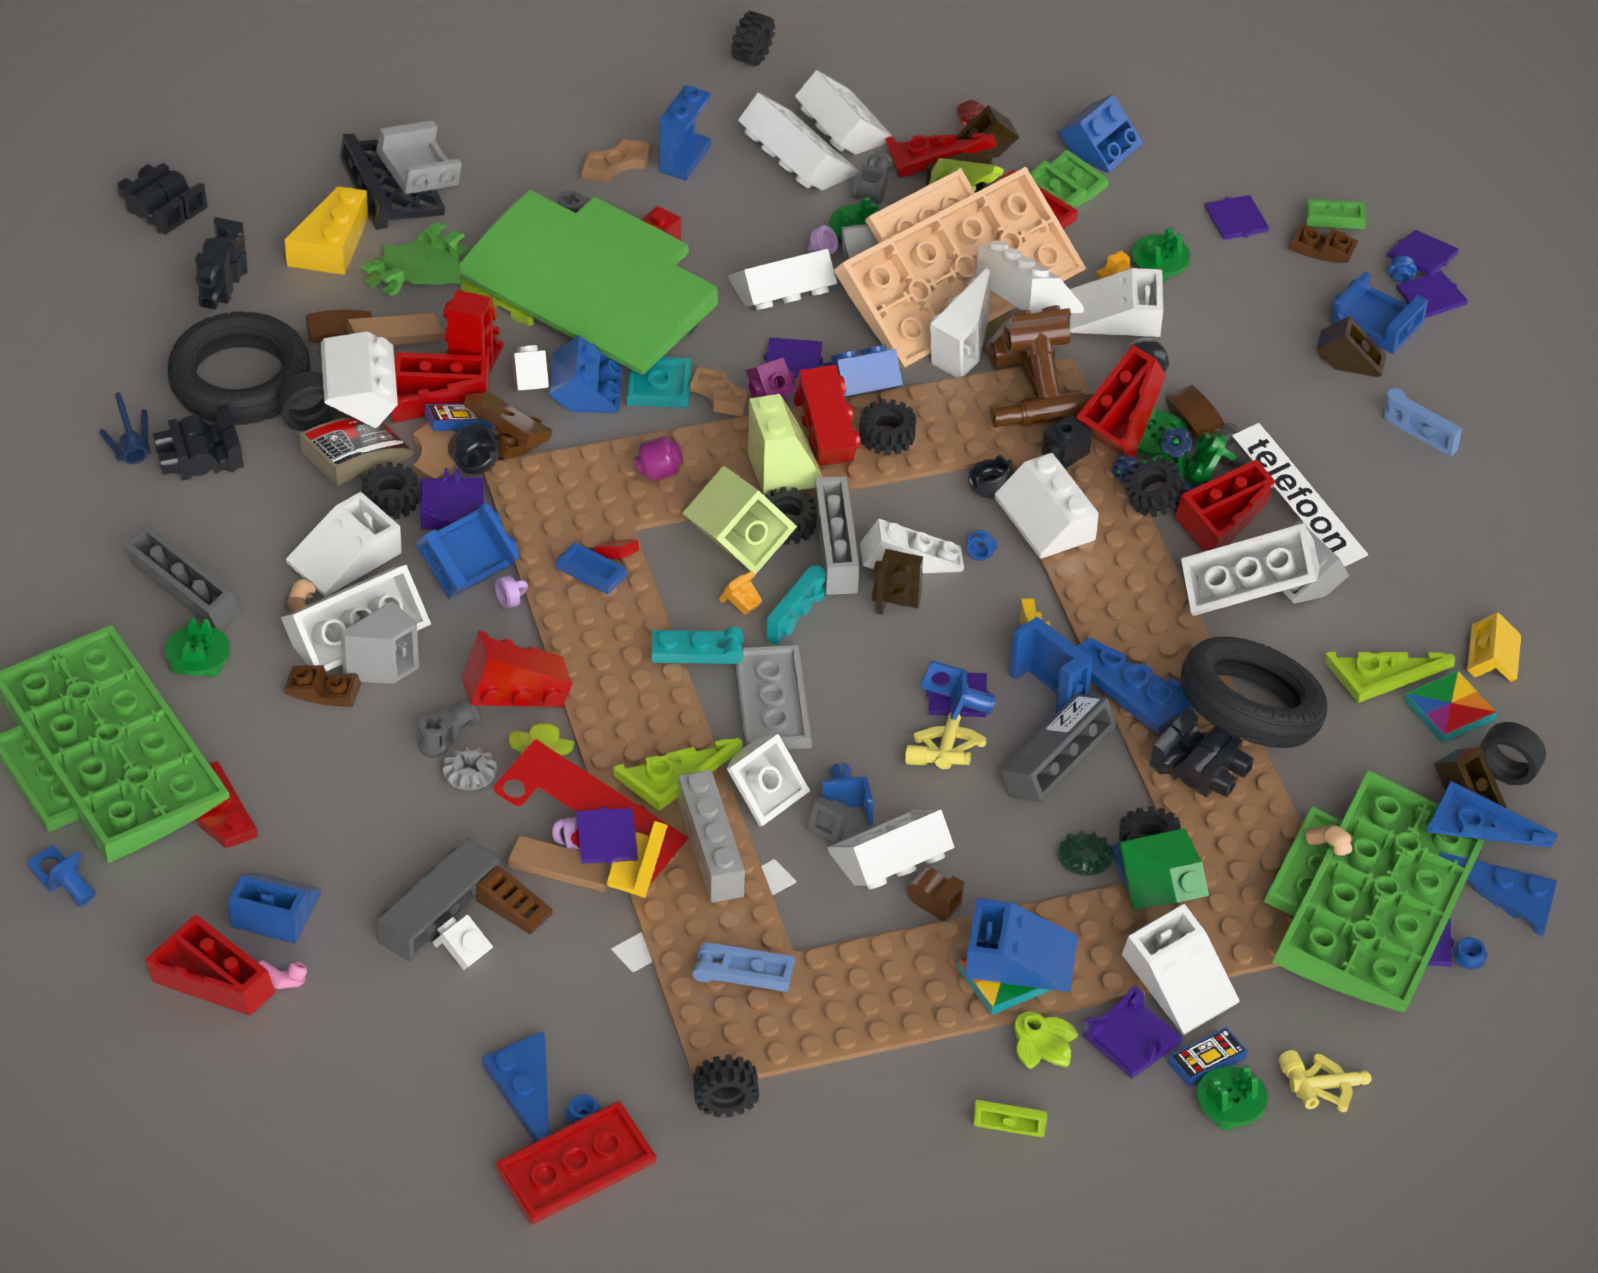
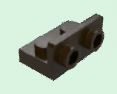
M885 549L882 561L877 560L873 570V579L877 580L872 592V601H876V614H883L887 602L918 609L922 593L923 556Z

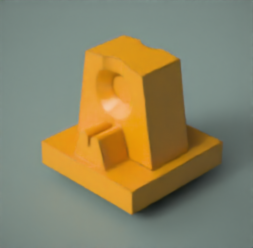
M1122 250L1118 251L1117 254L1110 255L1106 266L1097 270L1096 276L1101 279L1130 269L1129 256Z
M750 571L746 575L742 574L731 581L719 597L720 602L723 604L729 600L744 615L759 607L763 601L751 582L756 576L754 572Z

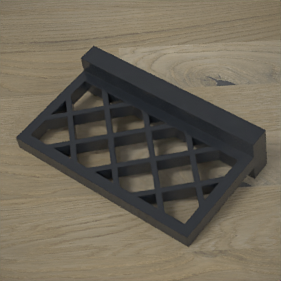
M354 133L343 134L340 159L355 189L367 191L368 215L375 229H386L388 220L444 215L445 206L436 189L410 193V195L414 196L413 200L401 196L403 190L396 180L392 178V174L378 154L373 156L364 152L369 150L376 152L378 139L358 141ZM376 166L387 172L382 174L373 170V168ZM386 184L390 187L395 188L396 190L394 192H391L387 189L382 188V186ZM421 200H424L433 205L425 206L423 204H420L419 202ZM395 202L406 208L393 209L391 205Z

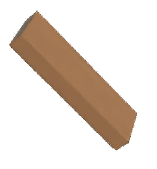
M434 312L348 319L347 322L349 334L368 331L377 337L387 339L393 345L442 341L444 334Z
M519 836L508 859V868L601 892H606L608 887L606 883L612 864L608 865L606 862L581 864L579 850L524 836Z

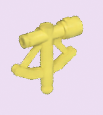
M950 712L945 726L931 727L914 733V741L916 743L923 742L927 747L907 745L906 765L924 766L928 763H935L937 767L943 770L949 769L951 764L970 765L971 753L963 751L975 745L978 747L986 746V737L972 729L959 727L960 714L956 720L951 719ZM942 737L938 748L931 739ZM955 738L967 740V742L953 748Z
M1294 1050L1284 1052L1278 1060L1282 1072L1290 1079L1291 1092H1296V1096L1302 1099L1307 1109H1313L1318 1106L1317 1095L1337 1104V1109L1340 1112H1346L1353 1094L1351 1086L1367 1085L1371 1081V1074L1369 1072L1345 1073L1338 1064L1322 1054L1314 1055V1065L1309 1070H1305L1299 1054ZM1320 1069L1329 1073L1328 1075L1314 1076ZM1339 1088L1341 1096L1337 1097L1322 1089Z

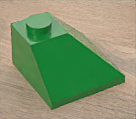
M1185 828L1119 842L1132 910L1209 896L1202 860Z

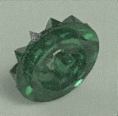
M1080 830L1077 835L1068 833L1066 840L1060 842L1059 859L1066 869L1075 874L1084 876L1102 873L1111 865L1113 847L1108 845L1107 837L1099 838L1095 831L1089 835ZM1085 847H1089L1091 849V852L1089 851L1087 855L1084 856V858H1081V851H1083Z

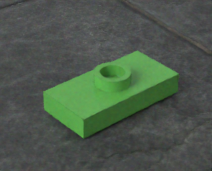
M1307 199L1306 226L1350 229L1366 228V202Z

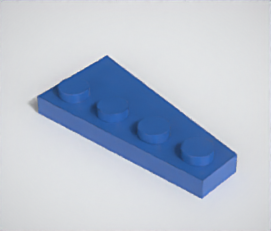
M1091 637L1076 646L1093 659L1091 682L1157 735L1168 729L1169 726H1172V723L1187 706L1195 711L1183 693L1181 682L1171 677L1165 680L1153 674V668L1143 663L1140 665L1133 664L1126 660L1125 654Z

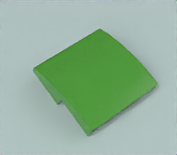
M1068 149L1051 164L1044 160L1030 172L1039 187L1073 208L1092 199L1109 186L1107 177Z

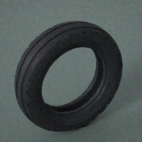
M256 312L222 313L214 315L213 318L208 317L199 321L178 338L168 360V379L171 389L178 401L187 410L200 416L202 419L215 423L218 420L216 412L220 408L229 405L234 425L259 423L280 415L276 397L281 385L294 375L310 372L309 353L299 334L283 321ZM234 347H252L264 350L277 357L282 364L281 369L273 378L263 384L246 389H226L211 385L201 379L196 372L201 362L210 355Z
M1213 637L1193 647L1183 662L1180 682L1188 702L1206 720L1211 721L1213 725H1216L1223 731L1226 730L1227 733L1237 738H1243V740L1254 744L1259 743L1262 746L1289 748L1310 741L1323 726L1327 714V699L1322 686L1300 663H1296L1294 659H1291L1286 654H1281L1280 651L1272 649V647H1265L1264 644L1238 637ZM1218 675L1236 676L1255 682L1275 693L1290 708H1274L1249 700L1228 687Z

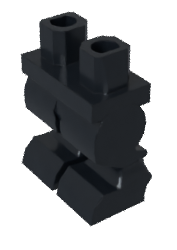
M165 163L155 168L147 164L140 168L138 179L132 181L125 178L117 184L119 196L125 200L127 211L137 215L139 218L145 217L149 225H154L158 233L161 232L165 235L183 224L185 219L189 220L208 208L205 185L198 183L189 188L185 177L176 170H169V166Z
M214 217L215 237L206 239L202 246L203 253L198 252L195 258L197 270L196 283L199 287V306L216 309L220 302L228 304L234 289L233 283H239L240 277L248 273L243 222Z
M229 405L220 408L216 412L218 420L213 426L208 425L200 416L192 415L181 419L179 422L177 419L168 420L169 430L153 433L154 444L163 475L180 472L183 481L191 479V475H204L211 469L215 473L221 470L233 473L236 469L244 467L241 446Z
M1187 706L1172 723V726H1169L1154 743L1150 766L1156 769L1160 775L1169 774L1174 780L1180 777L1187 786L1199 789L1198 793L1206 798L1212 791L1227 798L1236 787L1238 779L1229 774V772L1232 771L1245 778L1252 769L1254 758L1241 751L1243 740L1236 736L1232 738L1229 733L1217 726L1212 727L1207 732H1199L1197 728L1199 718L1195 711Z

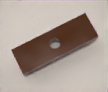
M490 392L466 395L464 406L473 411L476 418L492 423L496 426L498 432L509 434L517 439L519 445L531 448L535 444L549 441L551 435L549 429Z

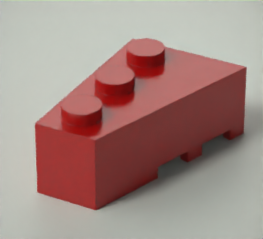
M456 290L452 300L446 302L443 311V318L447 319V327L444 334V341L448 342L446 354L489 356L490 375L504 347L503 341L497 340L496 335H500V327L493 325V321H496L497 318L493 299L489 296Z
M1132 345L1076 416L1077 420L1092 430V437L1124 456L1132 455L1135 458L1166 377L1157 359Z
M396 352L394 364L398 405L391 412L392 423L425 417L424 410L426 404L464 403L466 395L489 392V356Z
M836 365L800 370L793 399L796 407L802 406L805 416H801V423L803 426L808 427L810 434L808 439L818 466L854 461L856 450L860 448L858 430H853L851 421H853L851 403H846L844 394H846L845 379L843 376H839Z
M1256 459L1183 493L1175 518L1203 552L1226 546L1268 504L1275 480Z
M481 630L477 633L461 676L470 705L564 707L572 686V681L562 656L531 646L527 649L514 645L512 640L506 638L499 641L490 638L487 632Z
M197 914L191 917L145 959L154 983L249 1016L275 993L268 970Z

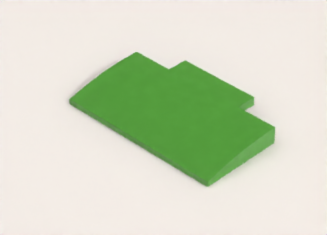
M529 190L502 215L459 264L461 279L573 339L578 335L581 336L588 343L594 344L605 356L641 375H644L719 304L717 286L677 266L689 254L687 243L595 196L577 213H574Z
M112 625L0 670V701L17 725L15 728L0 733V760L48 833L79 820L107 863H111L169 835L229 798V792Z
M1368 770L1343 821L1313 806L1311 807L1264 900L1265 903L1294 917L1272 963L1338 992L1405 1013L1485 839L1436 834L1426 831L1439 804ZM1328 825H1338L1350 834L1352 838L1350 841L1352 851L1349 854L1338 856L1334 853V847L1328 843L1310 846L1306 839V830ZM1440 852L1468 858L1465 868L1457 865V860L1453 863L1440 857Z

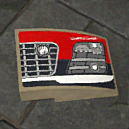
M347 417L318 425L300 433L301 452L336 486L357 476L363 481L364 474L368 475V470L371 467L376 470V465L378 464L387 467V462H392L394 467L397 463H402L415 456V451L383 421L377 428H374L354 417Z

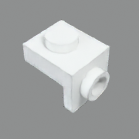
M466 915L458 922L452 917L437 929L441 935L432 942L436 948L443 943L463 970L493 948L469 915Z

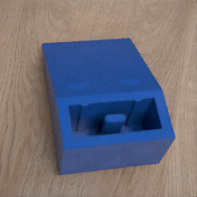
M977 898L967 953L966 978L1070 992L1078 936L1011 902Z

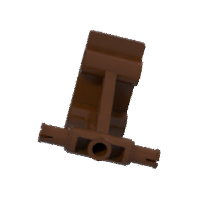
M1053 305L1043 308L1042 312L1031 313L1029 309L1014 312L1013 316L1005 321V324L983 346L984 353L989 354L993 368L1019 364L1036 398L1020 400L1015 406L992 408L990 410V418L994 428L1018 423L1023 427L1039 423H1051L1060 421L1070 414L1076 418L1094 395H1085L1081 391L1060 394L1053 359L1055 356V346L1069 344L1071 336L1068 317L1071 315L1070 308L1061 309L1060 305Z

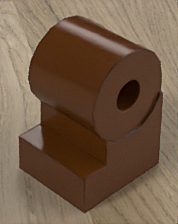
M926 867L913 879L906 890L913 903L938 919L946 921L962 905L964 881L955 876L948 880L937 870Z

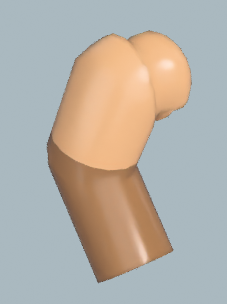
M300 579L293 584L287 599V605L291 612L307 606L305 600L312 598L313 595L311 593L316 592V587L312 582Z
M1328 825L1306 830V839L1310 846L1328 843L1334 847V853L1338 856L1349 854L1352 851V845L1350 844L1352 838L1350 834L1338 825Z

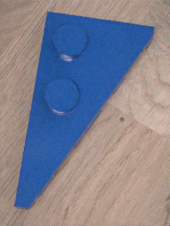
M1452 781L1426 830L1436 834L1549 848L1552 847L1558 836L1557 833Z
M1440 852L1439 855L1453 863L1457 860V865L1465 868L1468 858ZM1475 861L1466 880L1474 885L1473 890L1494 905L1502 907L1514 919L1519 916L1534 926L1533 932L1544 936L1557 880Z
M541 1031L482 1057L483 1068L534 1142L549 1136L545 1034Z

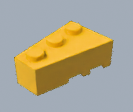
M338 186L285 239L287 266L345 275L368 220L367 191Z

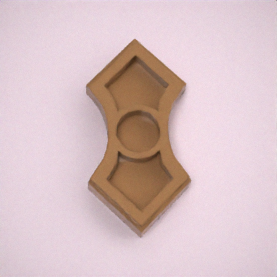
M623 138L620 144L612 149L590 151L582 168V178L610 183L617 174L625 170L646 169L652 153V143Z
M697 367L690 381V391L707 397L713 404V412L744 416L749 404L750 392L733 385L727 378V371Z
M429 422L412 434L413 443L421 451V455L413 464V472H416L422 479H440L443 477L445 468H448V476H452L455 473V468H458L456 462L449 455V451L454 445L453 438L456 432L453 430L433 431Z

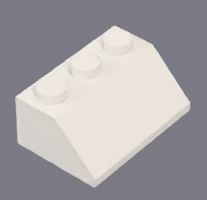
M818 70L814 72L795 95L802 104L800 109L808 117L817 120L815 126L824 134L830 135L832 137L830 143L841 152L846 149L856 155L886 144V137H893L849 88Z
M828 249L745 269L728 275L729 281L745 307L755 305L756 311L773 307L772 301L783 298L784 304L800 300V293L811 291L812 296L829 292L828 286L837 284Z
M368 331L324 338L321 342L324 403L377 428L398 405L393 344L387 339L377 337Z
M1053 453L1024 462L995 493V500L1040 559L1096 540L1099 512Z
M941 809L912 810L827 847L829 854L853 885L867 886L868 889H874L886 884V877L897 874V877L914 872L916 870L915 865L923 861L926 864L937 862L945 858L944 852L955 848Z

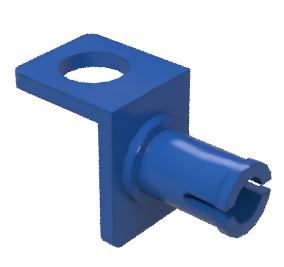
M934 660L930 661L920 686L922 689L950 697L951 719H957L963 706L988 715L991 714L995 704V694H988L969 688L967 684V670ZM937 672H945L950 676V680L946 684L938 685L931 680V677Z
M838 763L834 764L829 771L832 780H824L822 782V797L830 801L836 799L848 805L847 808L863 806L867 824L873 825V797L867 776L852 778L851 769L848 764L842 763L843 772H840Z
M52 845L27 862L28 868L50 893L62 885L79 907L90 902L96 895V891L90 887L78 872L82 857L79 851L65 858L56 846ZM45 859H54L59 863L51 869L50 874L44 873L40 868L41 862Z

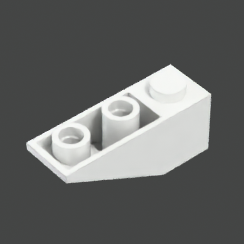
M879 518L860 542L863 566L874 569L877 560L882 561L885 549L923 556V573L962 572L964 570L961 546Z

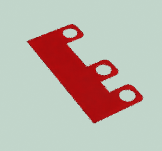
M536 739L505 772L493 788L497 795L515 806L523 805L534 791L540 788L575 812L601 810L602 807L607 809L632 808L635 832L647 836L651 834L654 821L668 825L649 886L689 839L683 833ZM508 780H518L524 785L525 793L517 798L510 797L504 792L503 786ZM578 829L571 836L572 843L579 847Z

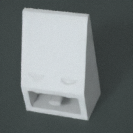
M987 268L978 277H974L960 295L953 297L949 306L941 314L935 315L930 323L932 364L955 378L966 376L980 360L990 315V270Z
M1131 268L1070 289L1084 306L1083 313H1071L1069 316L1070 333L1160 337L1163 317L1162 270Z
M359 492L336 505L286 558V563L304 579L312 582L316 590L324 597H327L402 553L400 525L362 492Z
M1185 904L1128 936L1122 956L1182 1036L1239 1003V999L1205 930Z

